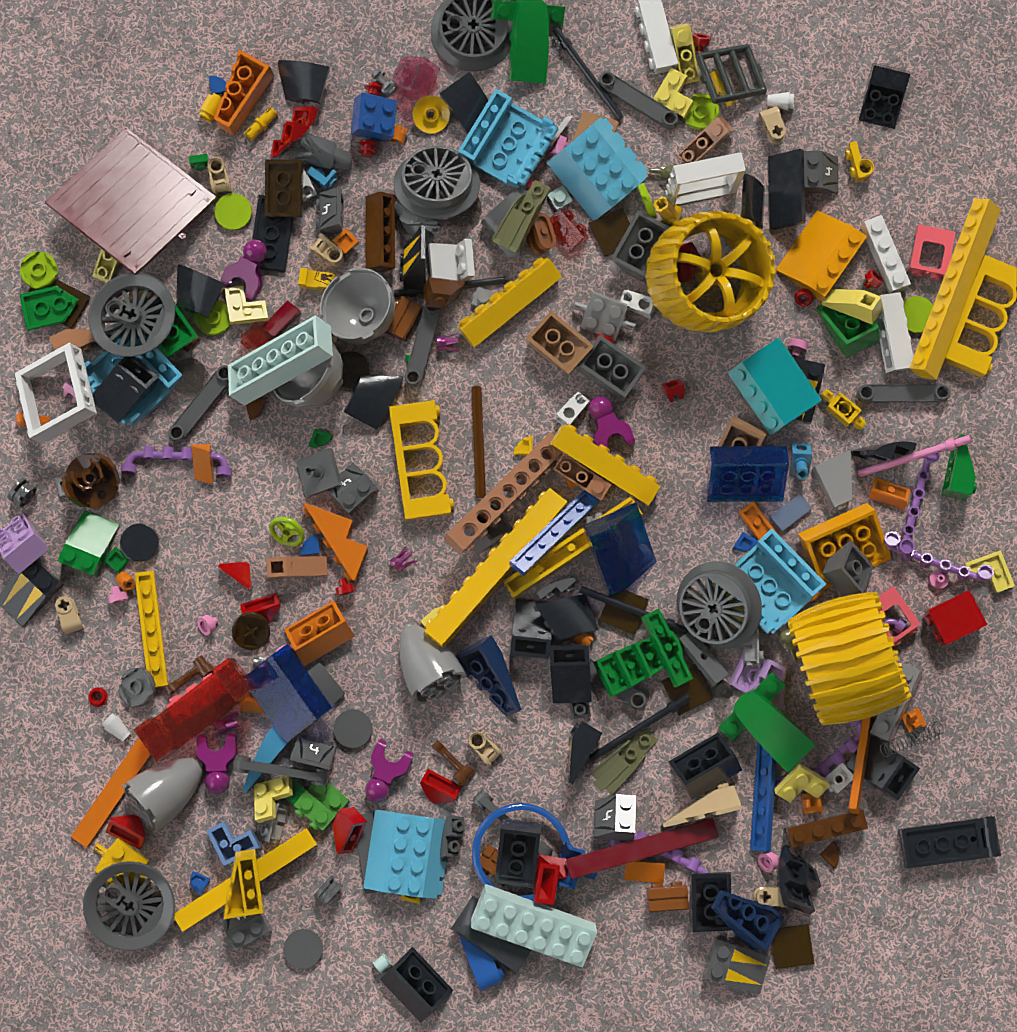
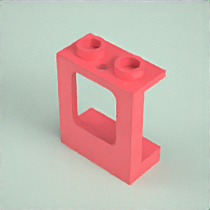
M918 224L914 233L915 241L907 272H911V275L915 277L926 275L930 276L931 280L941 281L950 263L956 232ZM923 242L944 246L940 269L929 268L919 264Z
M893 586L879 595V602L882 603V609L879 611H886L891 606L897 605L910 622V627L896 637H893L889 632L887 633L888 638L893 637L894 646L892 647H895L902 642L901 638L907 634L909 637L917 632L918 629L916 627L921 624Z

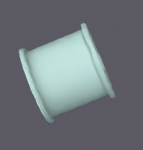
M384 953L376 961H373L374 966L381 974L390 966H393Z

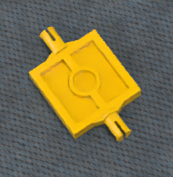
M117 838L108 849L99 844V842L93 848V850L102 855L99 864L94 869L97 873L119 862L133 861L147 865L150 861L120 838ZM128 872L130 886H132L136 873ZM117 874L121 883L125 887L124 874ZM140 874L138 882L142 885L147 878ZM110 878L107 881L111 883L113 882V879Z

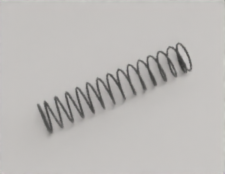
M933 722V723H930L929 726H931V727L933 728V724H934V725H936V724H935V722ZM911 731V732H913V733H916L917 738H918V740H919V743H917V744H920L921 741H920V738H919L917 732ZM904 737L905 743H906V745H907V748H905V749H908L909 746H908V743H907V741H906V739H905V737ZM889 743L886 744V745H888V747H889L888 751L890 750L891 755H892V754H896L897 751H896L895 746L893 745V748H894V750H895V753H892V750H891V748H890V746H889Z

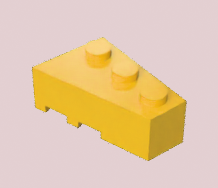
M255 849L235 852L224 908V919L264 913Z

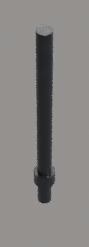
M558 27L555 28L552 32L559 40L561 48L567 51L617 121L622 119L624 116L572 47L573 43L564 36Z
M506 276L464 281L463 289L507 284ZM423 289L394 290V297H417L418 294H423Z
M581 586L579 593L636 616L642 617L650 613L587 587ZM665 619L671 631L674 630L684 635L688 632L685 626L675 623V620Z
M685 694L676 701H670L665 708L589 755L592 762L671 712L672 714L677 712L678 708L691 701V698L688 694Z

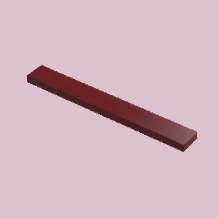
M711 818L565 860L572 880L718 838L719 835L714 820Z

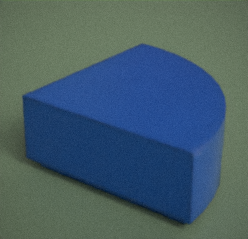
M209 76L212 95L213 93L217 95L225 93L227 82L220 77Z
M742 532L733 549L747 551L753 548L758 540Z
M318 534L306 539L301 548V556L320 554Z
M192 871L190 885L197 894L202 896L210 882V878Z

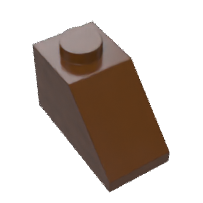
M428 277L423 289L427 307L445 309L459 298L465 284L464 281Z

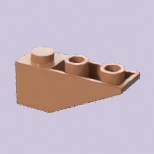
M716 117L677 156L683 164L700 161L724 142L735 130L724 117Z
M66 329L49 337L55 350L70 342L81 348L83 353L93 350L91 342L95 341L90 330Z
M564 453L553 468V470L601 501L613 485V483Z
M327 556L266 558L267 577L270 580L328 576Z

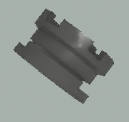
M22 478L11 488L7 498L12 502L15 501L19 508H23L29 502L28 500L36 494L37 487L33 484L30 485L27 479Z
M333 875L313 895L315 898L319 897L324 906L343 887L341 883L334 881Z

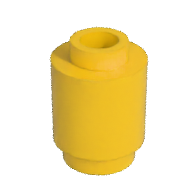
M215 93L213 95L208 94L199 109V116L205 121L212 123L221 97Z

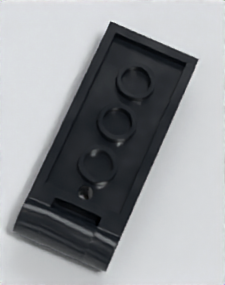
M995 816L898 829L904 868L907 869L1001 856Z

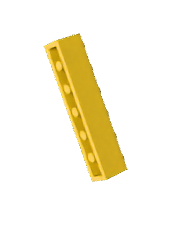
M540 257L535 260L531 268L520 272L516 280L505 284L501 292L494 293L486 304L479 305L471 316H466L459 322L460 324L457 328L471 346L476 347L562 278V275L549 258Z
M569 423L567 426L563 424L560 426L550 442L552 446L644 504L650 505L661 487L657 484L658 480L649 474L647 477L641 474L642 469L634 464L631 467L625 464L626 459L616 454L614 457L609 454L610 449L602 444L598 447L592 443L594 439L586 434L583 436L576 433L578 429Z

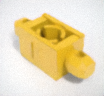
M825 389L820 395L825 403H829L825 409L844 426L848 427L852 423L854 424L853 427L861 430L866 425L865 420L857 416L862 410L841 392L834 397V393ZM838 401H841L835 408L833 407ZM839 406H845L847 414H842L839 411ZM851 411H852V412H853L852 415L847 419L846 417H847V416L851 413Z

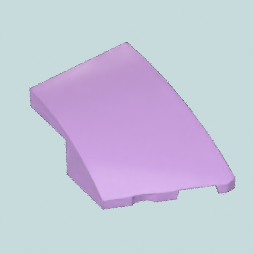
M744 650L728 685L746 693L753 688L755 689L771 672L784 682L786 668L770 659H764V662H761V669H750L744 663ZM756 671L753 678L751 672ZM786 686L771 701L782 711L786 709V705H784Z

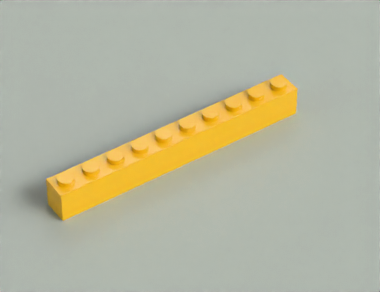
M974 198L909 367L921 378L935 380L938 378L1001 211L990 199Z
M551 488L546 492L543 491L538 496V502L534 506L530 505L525 511L523 519H518L512 527L513 530L501 538V544L497 548L494 547L490 550L486 561H481L475 568L476 572L463 581V587L459 591L453 592L447 605L443 604L437 611L438 615L434 620L430 619L424 626L425 635L441 648L449 644L502 581L512 572L514 568L509 565L510 560L567 507V501Z

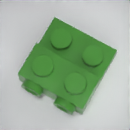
M327 782V786L312 784L295 802L294 806L296 809L294 811L302 818L308 817L311 820L309 824L314 829L324 831L336 817L339 809H343L349 802V799L329 782Z

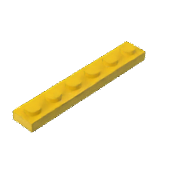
M155 571L134 573L146 670L154 677L155 688L167 686L169 682Z

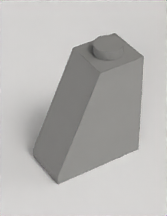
M848 450L812 468L831 509L837 508L838 511L849 506L848 502L852 500L851 453Z

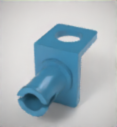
M792 442L790 475L804 480L809 476L812 459L811 445ZM802 447L806 450H798L797 448Z

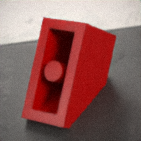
M355 807L339 809L332 824L338 855L354 851L368 822Z

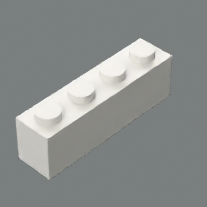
M638 0L635 13L636 17L641 19L639 27L641 35L645 34V51L650 53L651 58L648 59L650 69H654L655 74L668 72L671 67L677 70L678 61L662 1Z
M882 215L864 221L861 229L863 234L867 236V244L888 293H897L907 289L911 284Z
M901 292L879 295L881 296L882 311L876 319V324L879 326V338L885 371L889 373L910 369L914 354L912 353L911 337L908 333V321L904 312V301L901 297Z

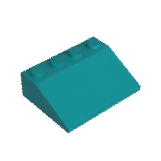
M779 337L728 372L770 436L785 428L822 401Z

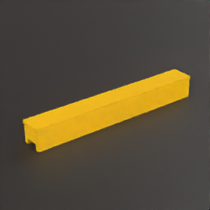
M629 497L555 546L525 576L517 571L502 582L506 585L511 596L517 599L641 517L643 513L633 498Z
M308 828L257 860L260 882L318 845ZM230 878L174 914V919L182 932L225 905Z

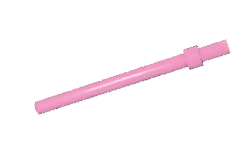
M970 435L958 439L951 438L946 440L945 443L892 459L889 463L882 462L860 469L858 474L860 477L942 451H952L957 449L958 446L971 443Z

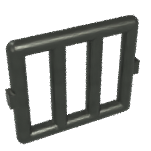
M749 44L700 52L695 55L702 74L700 77L702 84H706L712 103L719 104L767 93V88L760 73L762 68L760 64H757ZM745 52L758 88L750 90L736 55L737 53ZM729 55L742 91L734 93L720 56ZM713 58L726 92L725 95H717L704 59Z

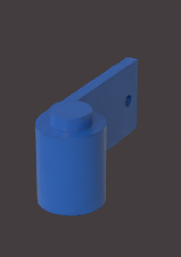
M459 936L480 991L482 992L503 983L502 979L505 978L501 966L497 967L494 959Z

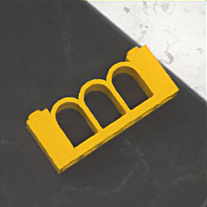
M983 256L945 356V363L981 378L986 374L989 375L993 364H991L993 357L990 355L995 351L998 344L996 334L1006 325L1008 319L1006 310L1017 299L1016 267L990 256ZM985 280L1004 288L1009 294V302L1002 305L978 296L977 293L982 281ZM973 303L995 312L1000 320L999 326L997 328H988L967 319ZM966 327L986 336L990 342L988 352H979L957 343L963 328Z
M435 400L390 406L389 410L405 520L413 521L451 515V510H455L453 498L449 499V495L445 494L447 482L444 475L439 472L443 466V455L441 450L435 446L439 440V429L435 423L438 422L437 417L441 416L439 405H435ZM428 424L435 430V436L430 442L403 447L400 427ZM432 450L438 455L439 462L434 468L407 473L404 453ZM436 476L442 481L443 488L437 495L415 499L410 498L408 479Z

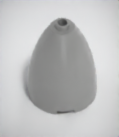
M410 623L403 627L400 636L401 667L413 701L416 704H425L427 699H434L436 697L439 699L457 689L461 685L460 680L467 677V675L447 646L441 648L425 635V628ZM442 685H444V687H445V689H446L444 692H443L442 688L440 687V686H442Z
M192 757L167 761L141 772L123 784L122 788L127 797H131L132 803L145 821L152 828L156 827L155 830L159 832L189 802L199 785L204 766L199 759L196 758L194 760Z

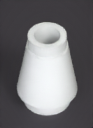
M785 92L768 95L767 106H777L779 109L787 111L794 109L795 94Z
M113 713L102 723L105 727L104 730L122 742L131 734L119 716H115Z

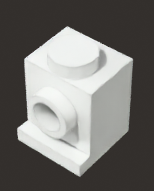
M843 763L833 768L825 777L830 782L827 790L831 793L833 791L839 793L853 780L854 775ZM836 776L842 778L840 783L835 781Z

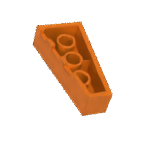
M240 49L237 53V60L231 69L230 79L226 83L225 93L221 97L214 116L218 127L233 136L236 135L275 76L269 65Z

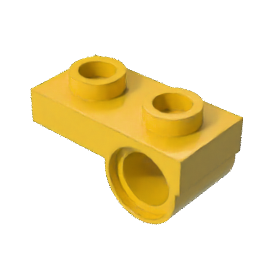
M857 141L850 142L845 150V157L851 163V178H855L856 183L870 177L874 170V164L869 159H861ZM860 167L867 168L868 173H863Z

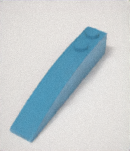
M305 687L302 689L298 688L292 695L293 700L289 705L286 703L280 709L279 713L281 715L267 733L253 761L272 764L323 702ZM249 770L242 791L248 793L264 773Z

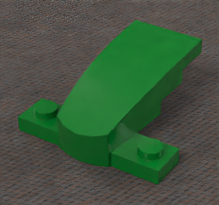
M493 0L491 18L513 21L510 35L512 43L509 60H511L509 80L546 84L549 24L563 26L564 6L547 5L542 0Z
M656 609L641 617L650 638L619 649L593 662L609 697L651 677L663 668L666 669L674 688L693 679L683 659L680 641L669 629L660 609Z
M771 672L755 689L747 691L738 698L733 712L718 728L733 741L746 727L759 744L789 772L816 743L801 731V728L790 720L783 711L771 703L786 686L779 677Z

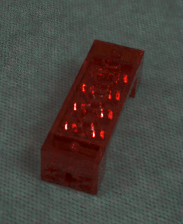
M235 658L224 660L212 669L213 674L156 717L146 719L133 729L156 762L167 759L258 690Z

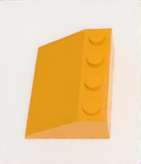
M817 210L775 270L799 287L809 289L813 296L822 302L867 236L853 226Z
M868 503L798 533L802 548L813 571L826 583L822 590L833 586L822 574L828 559L849 541H852L874 567L892 559L888 547L884 545V534L876 510Z

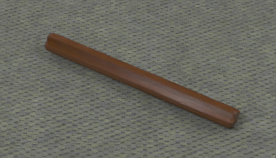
M472 386L476 498H484L486 496L482 387Z

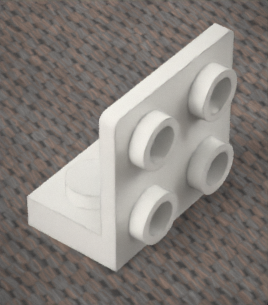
M464 239L458 244L430 243L428 245L431 277L468 281L475 276L472 239Z

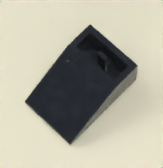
M872 63L859 121L895 129L911 75L910 72Z
M135 356L124 357L92 394L94 404L119 424L157 386L159 376Z
M516 599L510 656L549 660L552 632L544 624L546 620L540 612H535L533 609L535 605L545 603V601Z
M590 644L550 645L553 703L592 702Z
M870 737L864 780L892 800H899L920 768L897 752L891 755L890 750L888 751L886 746L884 748V744ZM857 750L846 764V767L852 770L853 772L855 769Z

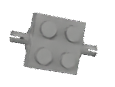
M594 291L586 305L575 301L573 309L583 312L580 328L595 334L608 336L616 340L622 327L633 331L636 323L625 320L628 304Z

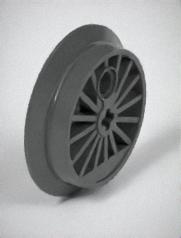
M444 0L437 8L431 23V37L436 51L448 64L464 71H483L499 64L509 54L512 43L510 35L513 21L488 18L491 16L492 8L483 14L487 4L490 3L492 5L493 0H483L484 2L477 15V0H473L472 15L466 0ZM462 1L466 14L457 5V3ZM453 7L460 16L449 12V9ZM453 24L459 25V28L453 29L450 26ZM442 27L447 28V32L443 33ZM486 36L494 39L495 45ZM449 37L455 38L450 43L446 40ZM465 38L459 51L453 48L458 42ZM480 38L491 50L484 51ZM469 39H471L470 54L463 53ZM475 39L481 54H474Z
M429 146L415 151L399 166L394 176V192L401 205L411 213L427 219H447L460 215L473 205L480 191V178L475 167L458 151L445 146ZM438 156H439V157H443V159H442V161H441L439 167H438ZM429 157H434V165ZM426 190H428L425 197L421 196ZM433 191L436 192V199H430ZM440 191L444 194V199H440Z
M142 273L120 275L104 284L94 296L88 313L90 332L95 341L104 350L114 355L134 357L146 354L158 347L169 335L175 320V303L168 288L155 277ZM139 290L144 291V293H143V295H142L140 301H139ZM133 291V306L127 294ZM150 293L155 294V295L147 302ZM123 295L126 303L119 301L117 298ZM160 299L162 300V304L153 307ZM120 309L118 313L114 314L115 310ZM105 323H115L105 328ZM146 326L153 328L152 331H150ZM141 328L149 334L147 342L144 338ZM118 330L114 335L108 338L107 334ZM137 332L142 342L140 346H137ZM131 336V347H126ZM122 337L120 344H116L115 342Z
M712 561L698 565L684 577L677 593V610L683 624L694 637L701 640L706 646L717 649L736 647L747 641L754 634L760 623L762 602L759 591L753 580L742 569L730 563ZM705 577L707 589L701 582L700 578ZM712 581H713L714 583H716V585H715V591H714V587H713ZM695 583V585L701 593L693 589L691 586ZM688 593L698 600L687 598ZM727 593H730V594H731V595L728 596L727 598H724ZM734 597L740 600L737 602L727 603ZM687 604L698 606L701 608L687 610ZM744 605L745 612L731 609L730 607ZM702 612L700 616H698L693 621H691L688 615ZM732 615L743 617V623L737 620ZM704 618L709 621L710 626L705 624ZM730 623L739 628L737 633L734 631ZM723 626L730 637L725 638ZM715 627L717 628L719 638H714Z
M119 862L104 868L91 880L84 895L83 914L88 928L103 944L117 950L137 951L155 944L166 934L174 918L175 898L170 884L156 869L140 862ZM128 872L136 873L132 891ZM117 874H124L125 887L121 883ZM140 874L148 877L136 892ZM112 878L113 882H111L110 884L106 882L108 879ZM151 880L156 884V886L141 894ZM101 887L106 889L104 893L99 892ZM115 889L119 895L113 896L109 890ZM160 889L162 896L145 898ZM98 898L106 900L108 903L98 905ZM130 901L134 903L131 906L127 905V903H130ZM160 902L158 906L147 903ZM116 908L115 910L111 911L103 917L101 916L99 911ZM120 913V915L117 917V919L111 926H109L105 922L109 918ZM125 915L122 931L119 932L114 928ZM129 916L131 918L133 934L125 933ZM136 918L142 926L139 931L137 930Z

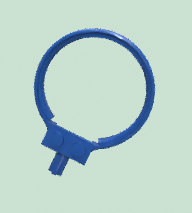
M514 803L495 810L479 826L473 841L472 860L475 872L484 886L487 884L495 887L487 879L480 863L481 840L485 831L494 820L505 813L516 810L538 813L553 824L559 833L562 843H565L562 844L559 858L569 859L585 854V850L571 845L562 824L547 810L529 803ZM568 873L566 879L558 880L557 888L564 886L575 889L578 878L571 880ZM593 873L583 877L595 880L598 873ZM534 894L521 896L534 901Z

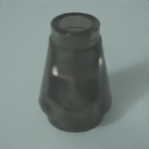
M725 680L712 687V693L718 699H729L733 694L730 684Z

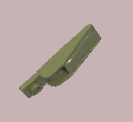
M535 181L527 194L520 195L510 206L492 241L513 253H517L530 232L543 206V202L549 195L550 187Z
M647 728L644 729L632 740H628L587 775V778L592 775L596 779L593 784L601 792L606 789L610 793L609 796H611L637 768L645 757V753L658 741L657 738Z

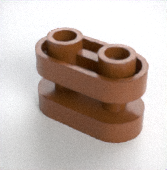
M539 212L527 235L530 249L536 255H543L556 245V236L550 218L543 212Z

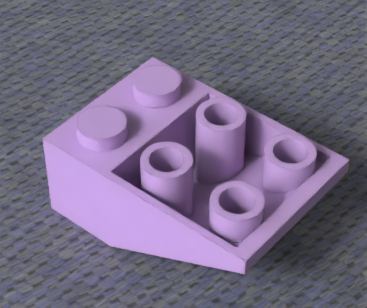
M24 513L20 516H15L8 526L0 529V553L3 559L18 574L49 550L43 538Z

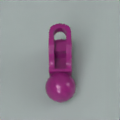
M256 239L248 241L243 247L244 256H240L235 264L225 267L220 282L226 285L225 288H227L237 277L242 278L247 285L244 295L250 301L257 297L263 285V278L260 273L262 264L260 262L264 260L267 253L264 243Z
M602 396L592 399L588 409L590 415L596 419L597 430L593 437L594 444L598 447L602 444L608 448V437L616 434L624 439L627 446L635 445V438L630 425L616 418L615 414L612 413L613 407L610 400Z
M235 733L227 734L225 746L219 751H212L208 747L207 736L199 734L197 736L196 754L205 763L206 772H208L205 778V786L212 794H221L229 787L228 766L238 754L237 736Z
M384 739L378 740L371 754L372 765L375 769L373 778L367 782L365 787L368 799L373 802H382L388 797L390 792L389 785H391L395 778L407 773L413 759V752L406 751L399 761L395 763L389 762L384 756L387 743Z

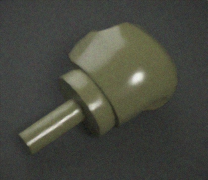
M672 163L666 167L662 166L661 169L649 168V173L661 174L660 178L668 180L670 179L673 166L676 164Z
M790 628L785 629L778 634V640L784 651L790 652L792 661L796 662L797 658L794 649L798 648V646H793L792 640L796 637L795 635H790Z

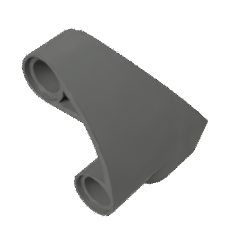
M525 186L519 187L507 196L481 221V224L492 236H494L514 201L520 195H526L529 191ZM498 245L508 257L521 256L522 245L517 253H513Z

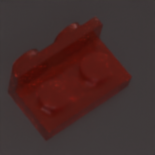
M564 208L559 209L550 218L556 239L567 252H571L589 235L586 233V227L576 222L574 219L575 215L569 209Z
M257 322L244 334L241 333L239 335L242 339L240 343L247 350L251 348L253 351L274 339Z

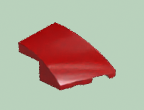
M294 107L292 120L286 121L283 125L281 140H273L270 157L275 158L307 132L315 120L318 108Z

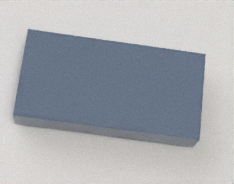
M799 494L771 515L770 518L782 532L811 510L812 507Z

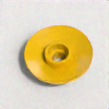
M429 95L417 101L413 108L412 116L415 125L421 131L433 134L440 132L446 127L449 122L450 111L443 99ZM430 110L434 112V116L431 118L427 116V112Z

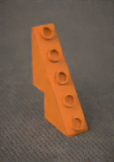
M304 503L303 511L308 518L312 516L315 523L312 525L317 533L322 532L325 536L323 542L328 550L332 548L336 555L333 558L339 566L342 564L346 569L343 572L349 582L352 580L356 582L369 548L366 545L348 539L354 524L353 520Z

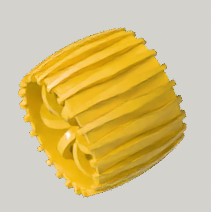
M724 211L700 212L677 221L672 227L662 233L658 241L653 245L650 251L651 255L646 262L647 271L645 279H647V293H650L653 300L652 304L658 308L664 318L672 321V324L690 331L718 332L738 326L759 311V308L768 300V295L774 287L773 281L777 271L774 264L776 258L772 253L770 241H767L763 235L764 232L753 225L751 220L744 219L735 213H726ZM706 233L711 244V255L709 258L705 259L696 255L679 252L680 246L690 236ZM719 237L723 238L728 243V246L733 249L723 258H721L722 248ZM736 259H738L740 265L739 269L727 268ZM678 262L698 266L695 270V278L701 284L688 295L683 293L680 287L681 284L678 281ZM727 278L741 279V286L736 300H734L733 291ZM718 285L724 297V309L715 313L702 312L692 304L711 286Z
M877 592L852 594L831 599L810 607L788 620L790 635H795L796 637L792 640L793 646L798 645L799 648L796 657L802 658L804 666L800 667L801 672L806 670L808 680L805 681V685H810L813 693H810L809 696L810 699H815L817 702L813 707L815 711L820 710L817 713V717L822 725L847 723L869 718L888 711L912 697L906 681V675L903 674L902 663L896 662L899 660L898 651L892 650L891 646H894L893 637L888 638L887 633L890 632V627L888 623H883L886 615L884 611H879L882 609V603L879 602L880 597Z

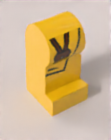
M300 267L299 288L325 290L335 278V274Z

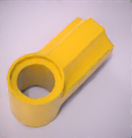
M661 196L653 204L656 212L662 217L661 223L673 225L680 220L683 208L673 204L667 197Z

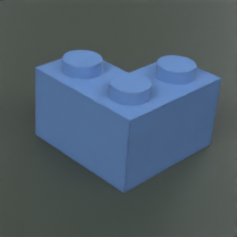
M227 821L206 830L223 866L234 862L235 852L250 849L257 850L262 847L253 829L235 838Z

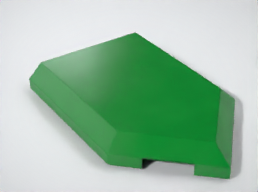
M57 286L19 294L27 331L64 323L79 299Z

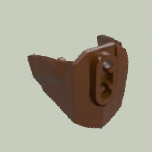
M88 453L76 457L69 464L64 476L61 478L62 489L66 497L80 507L100 508L114 499L119 490L120 477L117 468L109 457L101 453ZM91 477H94V480L92 482H89V479ZM100 492L106 493V497L104 499H100Z

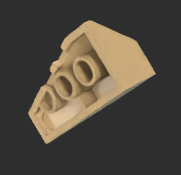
M728 783L717 785L718 789L712 790L661 823L662 827L742 809L734 785L729 786Z

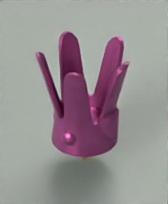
M459 332L446 337L437 336V343H432V345H437L438 351L460 352L457 348L446 346L447 344L459 341L458 337L448 338L459 334Z
M407 545L396 557L390 560L393 566L389 570L395 567L399 572L406 568V566L418 562L416 559L405 562L412 556L411 552L406 553L408 548L406 549Z
M233 712L226 718L216 721L217 728L213 729V731L218 730L219 734L223 735L230 731L243 730L234 729L241 726L238 725L237 721L229 722L238 716V712Z

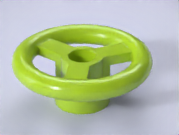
M281 516L271 520L269 531L277 542L289 547H297L304 542V530L295 519ZM275 525L281 530L282 538L275 531ZM292 535H299L298 540L288 541Z

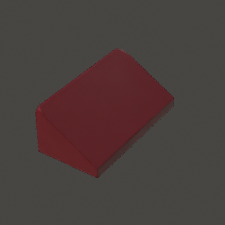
M287 300L262 328L275 339L301 314V311Z

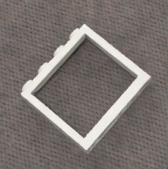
M742 153L673 166L670 179H668V184L666 185L665 197L673 204L679 205L737 193L746 171Z
M70 342L15 373L16 386L20 394L19 400L22 404L23 417L26 421L27 434L30 439L42 444L97 414L82 351ZM67 361L77 407L41 426L31 380Z

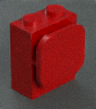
M970 590L924 611V619L928 626H932L935 632L933 633L934 639L941 646L947 645L987 625Z

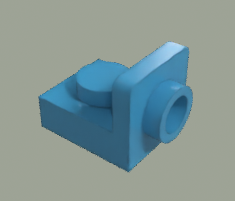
M311 167L307 171L309 179L325 191L328 187L332 188L337 182L335 170H332L327 177L320 169L315 170Z

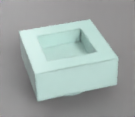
M564 185L550 192L547 196L556 211L573 202Z

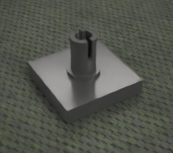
M328 448L296 461L306 497H312L342 485L332 449Z

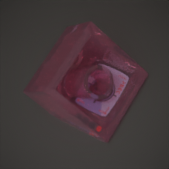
M402 56L392 78L399 86L395 93L414 101L429 96L440 68L426 57Z

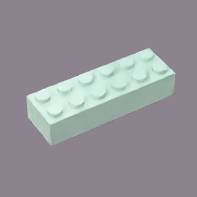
M315 315L229 364V396L245 406L333 357L331 326Z
M487 884L483 888L471 918L472 929L582 968L597 934L596 923L540 903H535L532 900Z

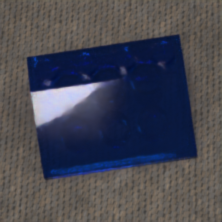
M710 446L707 502H783L789 469L787 446Z
M636 502L583 525L601 579L610 596L629 588L657 562Z
M289 644L273 653L242 678L244 684L286 743L334 709Z

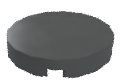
M131 668L122 675L121 685H119L122 699L125 703L132 706L148 704L155 693L156 684L154 677L144 668Z
M351 709L342 712L336 718L334 735L343 746L358 748L364 745L371 737L372 723L364 712Z
M299 929L288 936L284 943L283 951L290 965L299 969H307L314 966L320 960L323 953V944L317 933L309 929Z

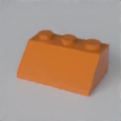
M334 600L284 629L294 651L304 666L355 637Z

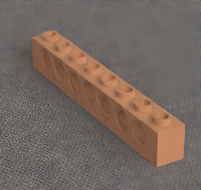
M551 432L446 534L444 540L459 555L464 551L468 553L475 546L473 542L477 538L481 540L488 533L486 529L490 525L494 527L501 520L499 516L503 512L507 514L514 507L512 503L516 499L518 501L522 500L527 494L525 490L528 487L533 489L540 481L538 478L542 474L546 476L552 470L551 465L554 462H558L563 452L550 444L554 437ZM542 454L548 455L549 460L544 459ZM529 466L535 467L537 472H532ZM516 479H521L524 485L518 484ZM503 491L509 492L511 494V498L506 497L503 494ZM490 504L497 505L498 510H493ZM477 517H483L485 523H480ZM464 530H470L472 532V536H467L464 533Z

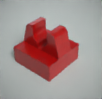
M679 378L661 384L663 392L671 403L674 402L673 395L678 394L680 399L684 398L685 387Z

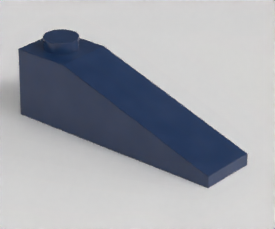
M492 635L478 640L455 655L464 669L467 678L472 675L479 682L476 687L480 691L482 689L488 691L491 694L490 701L505 716L521 711L502 651Z
M725 891L719 892L711 907L735 935L753 950L768 951L784 919V916L772 906L748 900Z

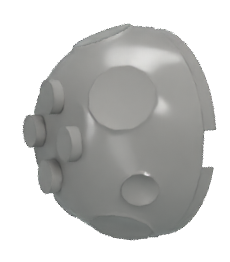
M355 268L349 270V273L341 277H335L327 286L320 302V315L323 321L331 326V334L338 339L355 345L366 344L382 336L393 322L396 301L391 287L380 274L366 268Z
M332 343L333 357L273 390L275 395L282 402L298 409L316 408L323 403L329 402L343 383V362L335 345Z

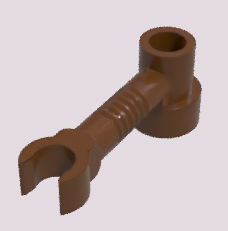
M201 655L193 661L195 665L193 668L182 675V677L168 684L165 690L168 694L172 695L196 674L199 673L204 678L209 672L213 673L215 668L211 663L208 664Z
M437 740L432 747L454 766L457 772L452 777L464 787L469 782L468 779L475 773V770L469 764L464 766Z

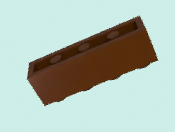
M380 191L365 196L366 269L375 272L395 269V195Z
M859 809V814H853L850 811L786 827L784 830L789 847L794 848L868 829L863 809Z

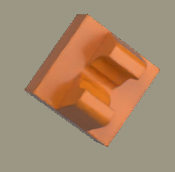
M347 228L332 240L345 256L359 244V241Z
M919 708L905 713L902 718L908 733L927 725Z
M809 793L801 794L803 814L823 812L822 796L816 798Z

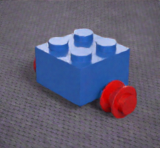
M370 82L364 86L368 93H360L354 98L351 135L365 138L359 141L362 149H359L358 152L366 158H371L377 154L373 150L378 145L374 140L387 142L394 136L397 100L382 97L379 94L382 87L375 82Z

